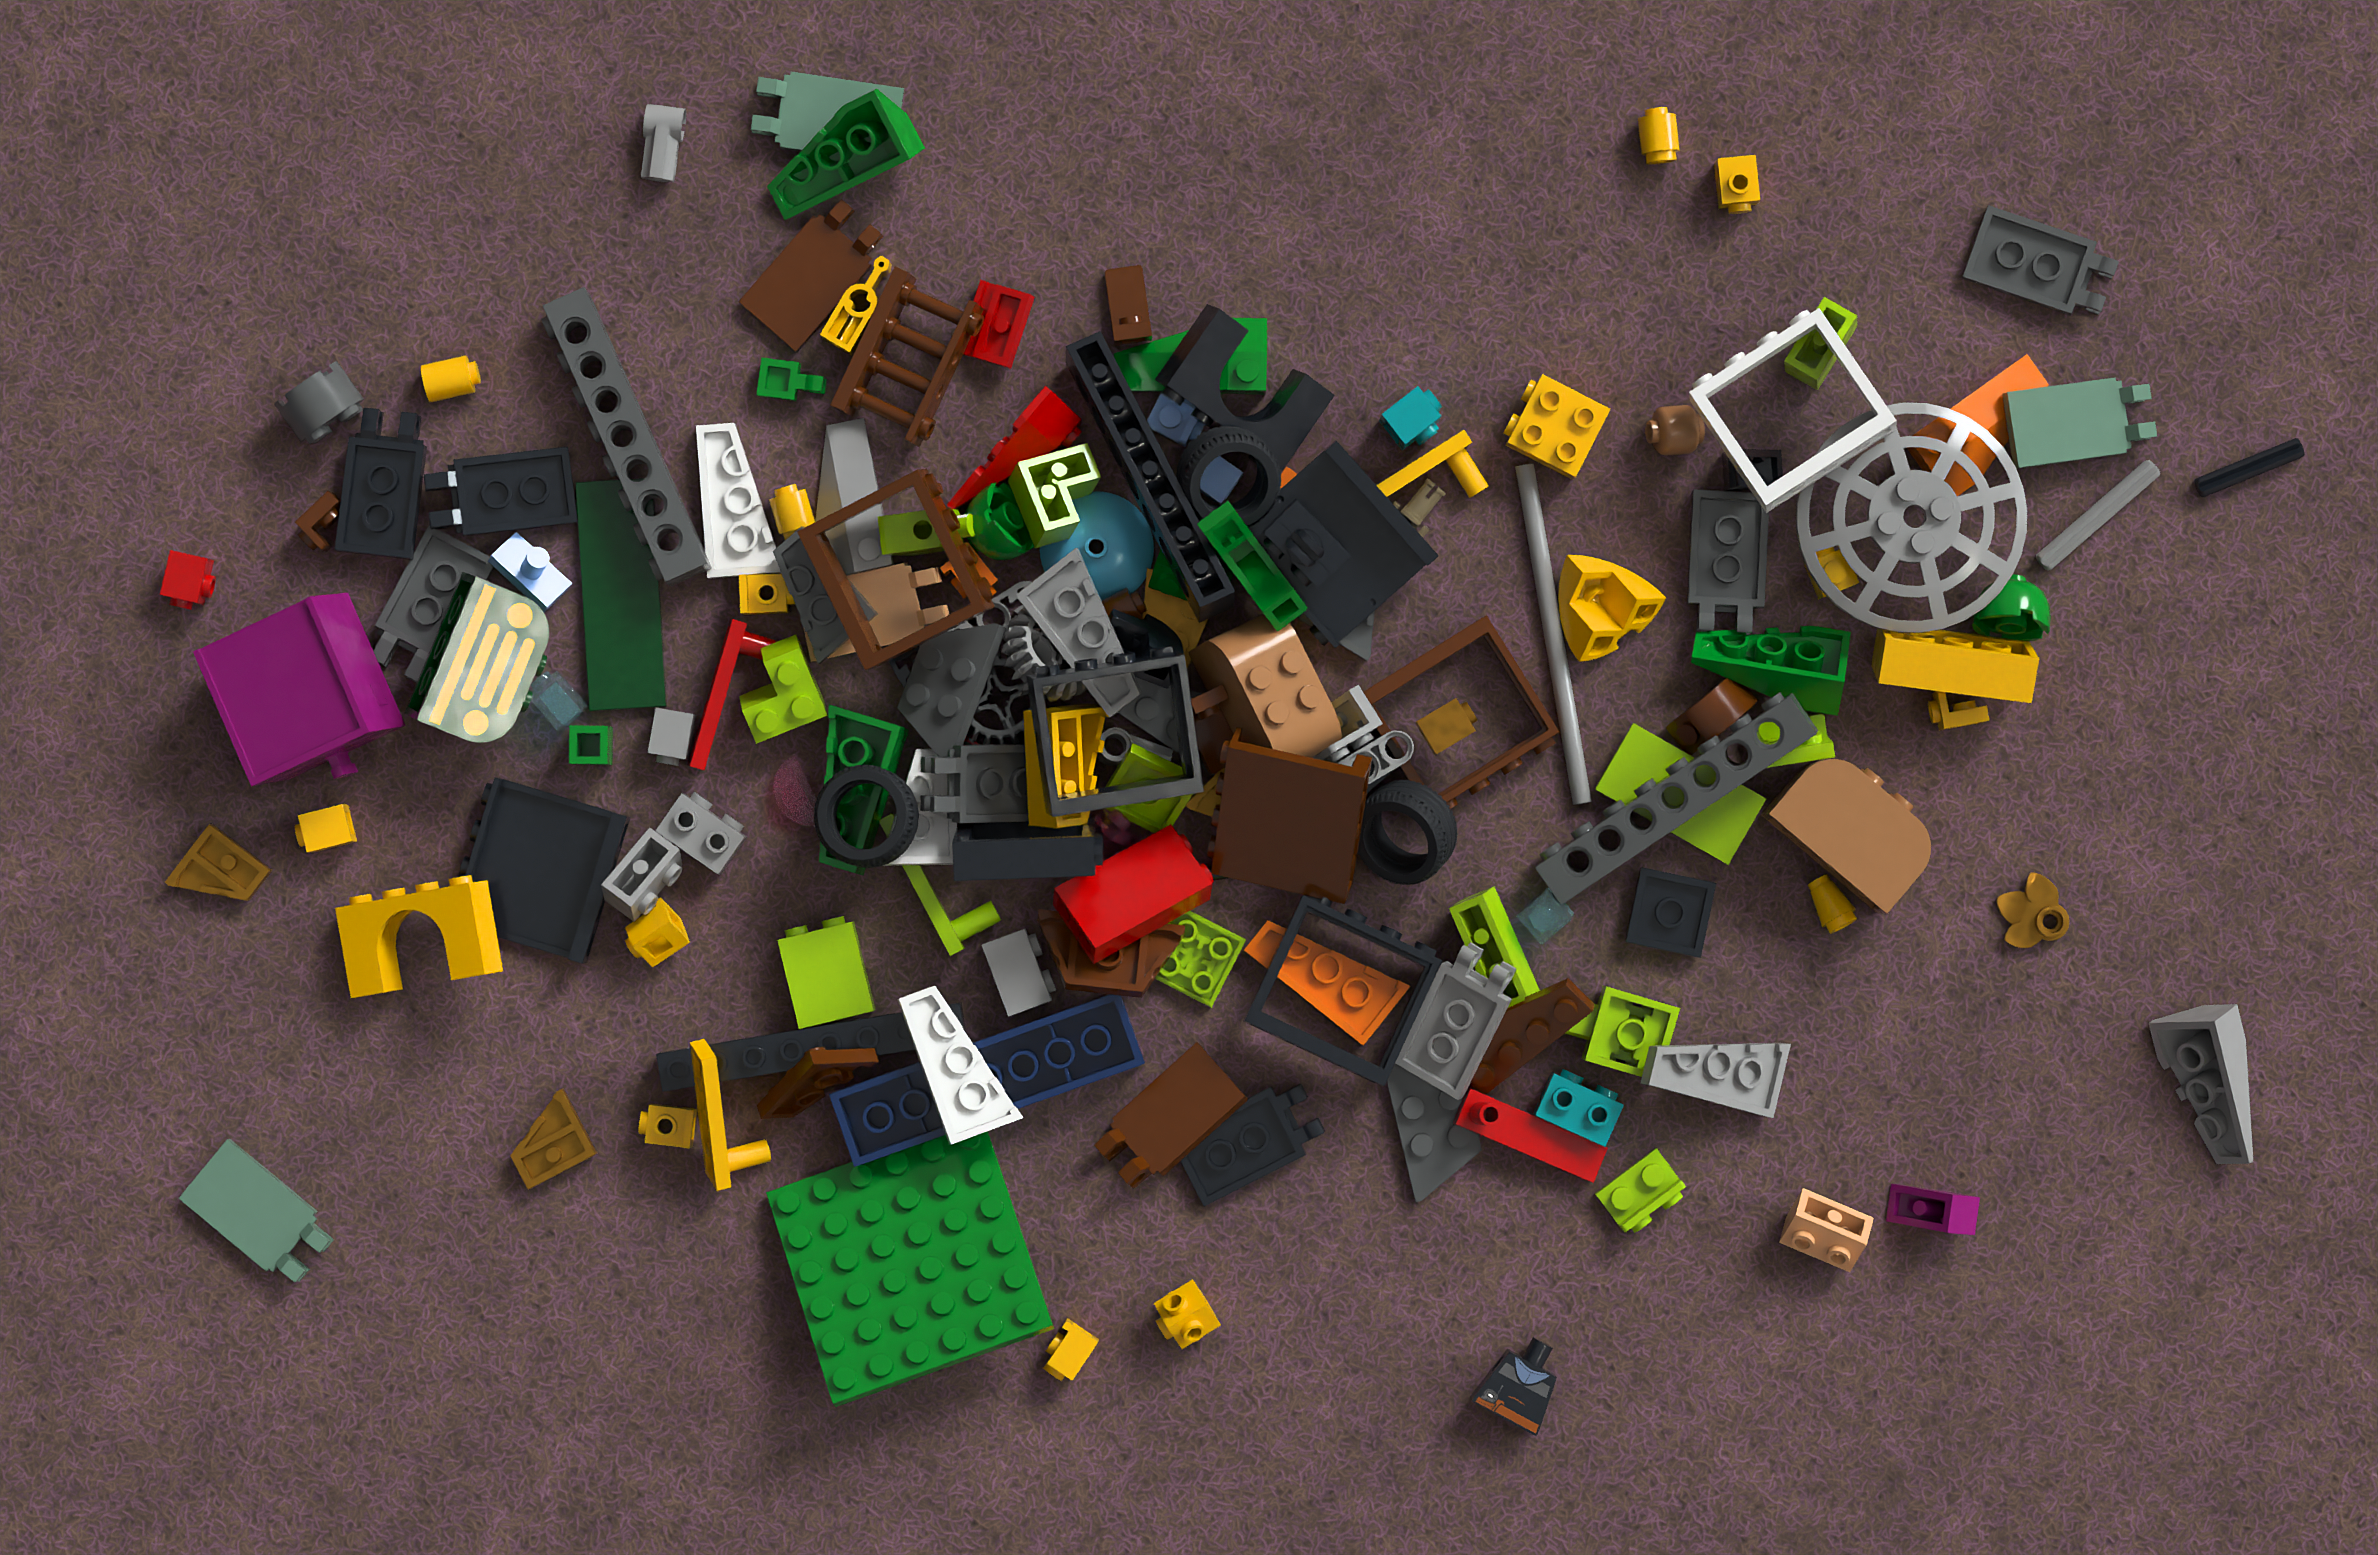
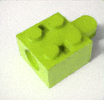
M1602 986L1598 1003L1594 1005L1593 1012L1567 1031L1566 1034L1587 1040L1581 1059L1642 1077L1649 1046L1670 1045L1680 1008ZM1633 1002H1634V1003H1637V1004H1641L1642 1006H1641V1007H1637V1006H1634V1005H1632V1004H1633ZM1616 1059L1624 1060L1625 1064L1617 1062Z

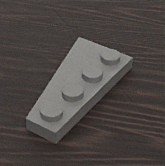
M1078 548L1072 550L1016 594V597L1071 668H1075L1074 662L1078 660L1096 658L1097 663L1101 664L1113 662L1112 655L1124 653ZM1133 672L1082 681L1109 718L1142 693Z

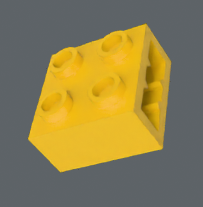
M1542 374L1538 382L1531 379L1520 399L1527 403L1520 416L1513 413L1503 434L1509 436L1505 446L1573 480L1591 449L1610 408Z

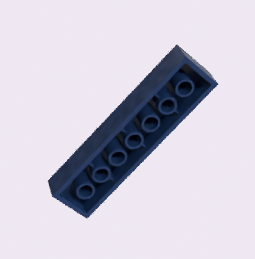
M1108 994L972 1042L1017 1109L1145 1064L1125 1003L1120 995ZM920 1061L829 1094L854 1167L946 1135Z

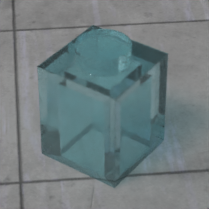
M546 671L530 685L533 688L531 701L557 731L562 732L589 708L586 701L558 671L552 675Z
M1547 887L1524 906L1516 917L1542 945L1570 922L1574 913L1566 903L1560 905L1552 891Z

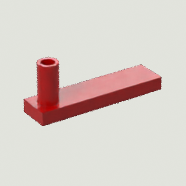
M735 619L729 620L687 764L688 766L705 770L738 653L763 660L761 648L778 642L777 640L745 631L747 626L745 622Z
M1467 1088L1453 1121V1124L1590 1183H1594L1608 1147H1604L1471 1088Z

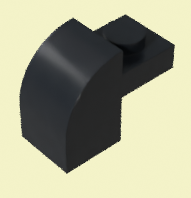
M1112 609L1110 612L1109 620L1124 653L1134 652L1135 658L1150 656V649L1172 646L1173 652L1178 651L1184 654L1183 644L1178 635L1159 619L1146 614L1142 620L1116 609ZM1168 667L1133 672L1135 677L1166 689L1170 686Z

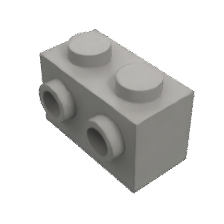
M693 792L691 797L681 793L656 829V832L718 875H722L747 839V836L741 833L744 826L726 813L722 819L709 811L713 804L696 792Z
M649 827L601 884L604 900L633 922L641 914L647 915L656 905L658 893L665 885H673L682 873L680 849Z

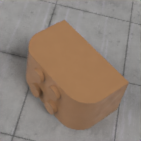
M1262 614L1202 643L1188 652L1207 691L1223 685L1229 698L1218 704L1233 735L1237 727L1242 728L1241 742L1313 758L1330 745L1342 739L1337 714L1300 639L1290 623L1277 632L1267 617Z
M1828 759L1807 764L1795 773L1762 812L1761 816L1876 913L1888 914L1924 871L1929 862L1931 841L1927 829L1910 812L1914 808L1913 805L1900 794H1888L1882 789L1881 786L1884 784V781L1869 768L1860 770L1855 765L1839 759Z

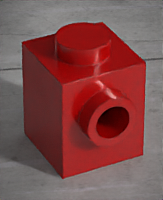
M170 550L160 595L171 597L169 605L192 610L193 603L204 605L205 598H211L215 589L216 577L211 575L214 560Z

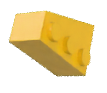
M1076 704L1046 708L1058 795L1095 789L1097 776H1093L1097 753L1103 752L1105 741L1100 739L1105 717L1109 716L1097 704ZM1031 710L1023 711L1029 825L1062 828L1087 824L1090 811L1052 817L1046 813Z

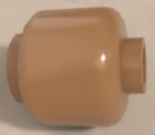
M1661 406L1654 411L1652 419L1646 422L1645 435L1647 442L1653 443L1655 450L1660 455L1691 454L1696 450L1698 444L1703 442L1705 426L1703 419L1699 414H1696V411L1691 406Z

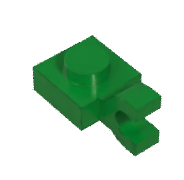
M761 357L756 395L764 398L796 401L798 390L825 394L827 379H824L823 376L800 374L801 363Z

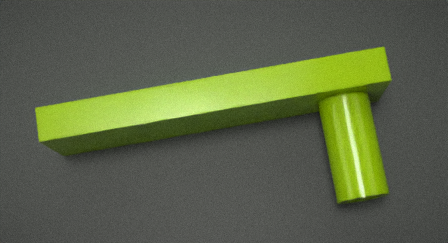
M893 813L879 820L887 838L889 837L895 817ZM902 865L950 956L965 949L962 941L1002 921L991 900L950 921L922 866Z

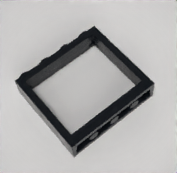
M1172 646L1150 649V656L1135 658L1134 652L1112 655L1113 662L1098 664L1096 658L1083 659L1074 662L1075 668L1060 670L1057 664L1037 667V674L1026 675L1047 814L1057 817L1204 792L1185 654L1178 651L1173 652ZM1168 667L1183 774L1058 795L1043 687Z
M1090 817L1087 824L1062 828L1031 826L1029 821L958 823L952 841L954 881L1095 876L1096 865H1103V827H1096L1095 817Z
M1302 895L1243 1022L1379 1086H1385L1443 960L1436 958L1437 950L1428 947L1426 944L1416 941L1413 947L1400 941L1402 934L1392 928L1381 925L1380 929L1377 930L1366 925L1365 923L1368 918L1360 913L1347 908L1345 914L1330 908L1333 901H1329L1325 897L1320 899ZM1307 912L1424 967L1378 1066L1261 1011Z

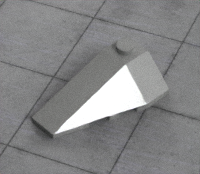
M864 418L826 425L815 522L879 490ZM882 503L825 532L846 576L894 565L893 555H882L878 517L884 516Z
M2203 1005L2149 1022L2157 1059L2164 1070L2171 1067L2181 1084L2175 1091L2181 1101L2188 1098L2198 1114L2194 1125L2216 1164H2250L2253 1161L2247 1049L2238 1005Z

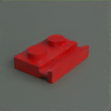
M980 279L974 302L984 309L982 312L984 322L977 336H971L963 355L1011 369L1035 297L1025 292L998 284L995 285Z

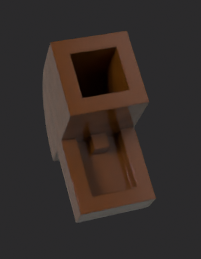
M1724 678L1665 728L1687 754L1692 755L1698 750L1697 748L1715 735L1718 736L1738 720L1758 699L1748 687Z

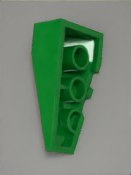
M1233 318L1249 331L1223 368L1220 378V394L1266 395L1267 318ZM1189 330L1114 353V358L1132 392L1161 393L1165 389L1164 386L1155 381V378Z

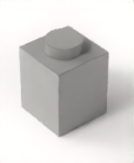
M662 708L655 709L648 753L657 754L656 762L678 766L680 759L689 760L697 715Z

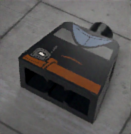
M1533 1337L1523 1356L1507 1349L1470 1397L1472 1402L1537 1436L1557 1378L1554 1373L1543 1368L1553 1347Z

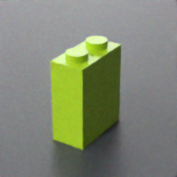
M844 916L822 921L823 929L808 932L807 925L784 930L786 938L777 940L799 1029L876 1010L854 921L845 923Z

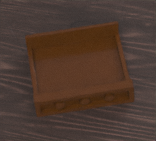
M1237 727L1231 741H1224L1220 755V763L1226 764L1225 773L1220 772L1216 786V795L1221 796V803L1216 804L1211 826L1217 827L1216 836L1212 835L1207 852V857L1213 858L1211 874L1322 899L1325 897L1329 901L1345 904L1354 880L1372 757L1357 754L1353 766H1346L1241 742L1242 728Z

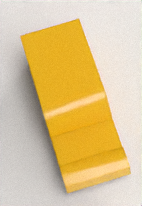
M879 256L874 261V270L865 284H854L845 291L820 333L822 339L851 356L855 352L879 301L875 290L883 276H887L891 272V263L888 259ZM858 294H867L866 299L870 304V307L863 312L855 311L856 306L852 301Z

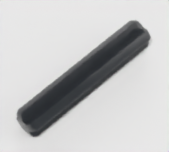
M2294 438L2198 477L2194 480L2195 487L2201 497H2206L2300 459L2305 455L2304 448L2300 440Z

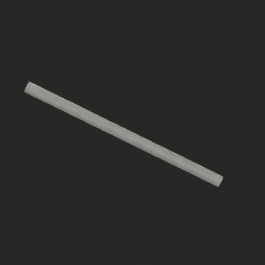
M1534 464L1516 466L1515 469L1572 803L1575 805L1592 802Z

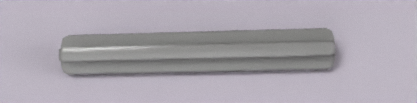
M2150 460L2142 462L2036 555L2038 563L2047 571L2053 569L2159 477L2160 471L2157 466Z

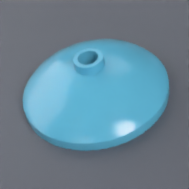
M1095 491L1090 495L1072 500L1080 522L1070 539L1040 547V558L1044 571L1046 572L1072 550L1078 548L1101 601L1126 587L1130 593L1135 592L1144 582L1147 568H1151L1154 556L1152 532L1143 514L1131 502L1107 492ZM1093 540H1100L1104 544V549L1101 553L1093 554L1089 550V544Z

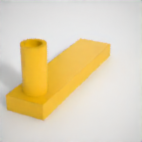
M1462 430L1376 486L1388 497L1444 460L1448 463L1469 498L1481 492L1489 485L1465 449L1472 441L1466 431Z
M701 1039L690 1042L702 1150L705 1173L716 1191L731 1188L730 1172L770 1162L771 1153L765 1139L727 1149L717 1059L706 1040Z

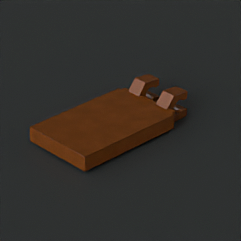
M842 199L833 207L826 218L821 214L817 218L813 215L738 301L796 352L801 349L835 310L845 291L850 286L858 284L872 268L869 264L872 258L868 254L884 237L871 224L860 234L855 243L846 237L839 229L855 211Z
M1196 1042L1112 1118L1114 1122L1110 1126L1114 1130L1108 1131L1094 1146L1109 1161L1129 1146L1137 1157L1131 1159L1118 1174L1134 1189L1151 1174L1155 1175L1159 1172L1164 1176L1249 1099L1203 1047Z

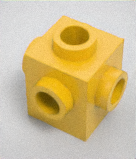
M1193 1279L1176 1290L1169 1292L1154 1303L1161 1316L1155 1320L1159 1329L1167 1340L1174 1337L1181 1349L1200 1340L1203 1336L1221 1326L1211 1306Z

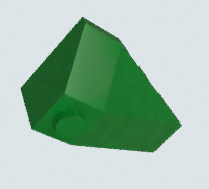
M875 89L843 105L802 151L772 180L767 188L784 220H787L911 159L925 149L908 114L882 92Z
M1800 626V633H1780L1778 627L1766 628L1765 634L1751 635L1738 633L1736 630L1696 632L1691 663L1770 697L1780 692L1785 698L1790 693H1793L1804 710L1838 716L1845 682L1851 632L1819 626Z

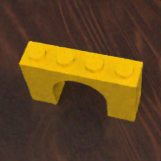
M472 875L449 879V887L439 888L438 881L415 885L416 893L406 894L405 888L382 891L383 899L372 901L371 894L350 897V905L336 907L350 997L356 998L403 989L396 952V936L403 920L414 911L426 914L440 928L445 942L451 980L502 972L503 967L488 881L473 882Z

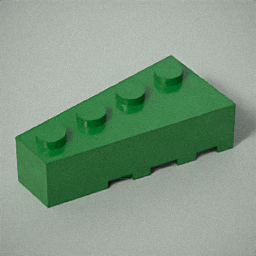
M829 704V734L826 742L827 766L824 784L839 771L856 765H873L896 774L909 730ZM861 784L852 788L842 798L837 809L836 821L841 837L849 845L858 849H872L880 825L879 820L882 818L889 796L887 790L875 784ZM820 842V863L864 876L866 868L850 865L836 859Z

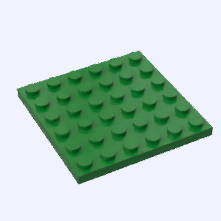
M988 1131L950 1145L946 1135L856 1167H854L853 1162L766 1192L829 1394L835 1407L1054 1329Z

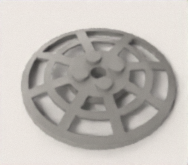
M1928 403L1886 405L1893 416L1900 414H1927L1950 420L1956 423V426L1947 443L1925 436L1900 437L1896 427V430L1883 438L1885 442L1879 443L1864 452L1852 463L1848 470L1839 466L1826 474L1825 477L1840 484L1836 491L1833 505L1834 531L1811 537L1809 507L1814 483L1800 491L1796 502V532L1799 549L1807 570L1819 589L1835 606L1852 618L1874 628L1896 633H1923L1941 630L1968 619L1986 607L2001 592L2013 575L2022 555L2027 533V505L2024 488L2017 469L2004 447L1988 430L1971 418L1949 408ZM1870 410L1862 413L1839 427L1821 445L1816 454L1876 416L1874 412ZM1970 431L1982 439L1995 453L2006 470L2010 483L1989 488L1979 468L1967 455L1960 451ZM1904 448H1925L1941 454L1931 472L1910 470ZM1883 454H1889L1895 475L1883 481L1879 486L1859 476L1861 471L1873 460ZM1954 461L1969 474L1978 491L1956 496L1953 489L1944 481ZM1852 490L1870 500L1867 508V521L1846 527L1845 507L1848 494ZM2015 498L2017 510L2016 533L2011 553L2006 562L1988 550L1994 531L1995 510L1993 503ZM1917 506L1923 511L1924 521L1920 527L1913 528L1905 523L1903 514L1907 507ZM1982 506L1983 526L1980 539L1976 543L1959 533L1961 512ZM1871 536L1875 545L1884 553L1874 572L1859 559L1850 542ZM1838 546L1850 568L1867 582L1855 603L1847 598L1831 582L1819 563L1816 555L1817 551ZM1950 546L1970 557L1957 572L1940 581L1935 562L1936 557L1944 553ZM1898 561L1919 563L1925 585H1902L1887 579ZM1979 564L1999 575L1994 583L1977 600L1959 611L1951 614L1947 613L1943 592L1964 581L1975 571ZM1880 591L1900 597L1920 598L1927 596L1932 619L1923 621L1896 620L1879 616L1870 612L1869 609Z

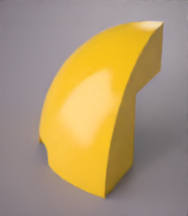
M1567 555L1559 581V614L1565 638L1579 662L1597 659L1617 650L1618 639L1630 630L1640 633L1656 616L1666 599L1648 581L1619 565L1583 555Z

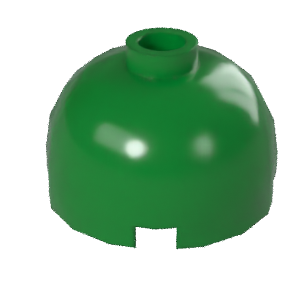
M992 483L972 499L965 514L973 515V529L975 536L967 537L974 549L989 558L998 561L1014 559L1033 549L1034 544L1010 485L1003 483L1000 486H995L996 483Z
M2013 574L2001 592L1986 607L1973 615L1972 626L1974 631L1982 636H1990L1991 631L2002 634L2001 638L2028 642L2036 641L2042 638L2043 631L2047 634L2050 632V606L2041 589L2033 583L2027 582L2025 577ZM1991 583V584H1989L1988 586H1986V587L1983 589V591L1981 592V594L1979 595V597H1980L1993 583Z

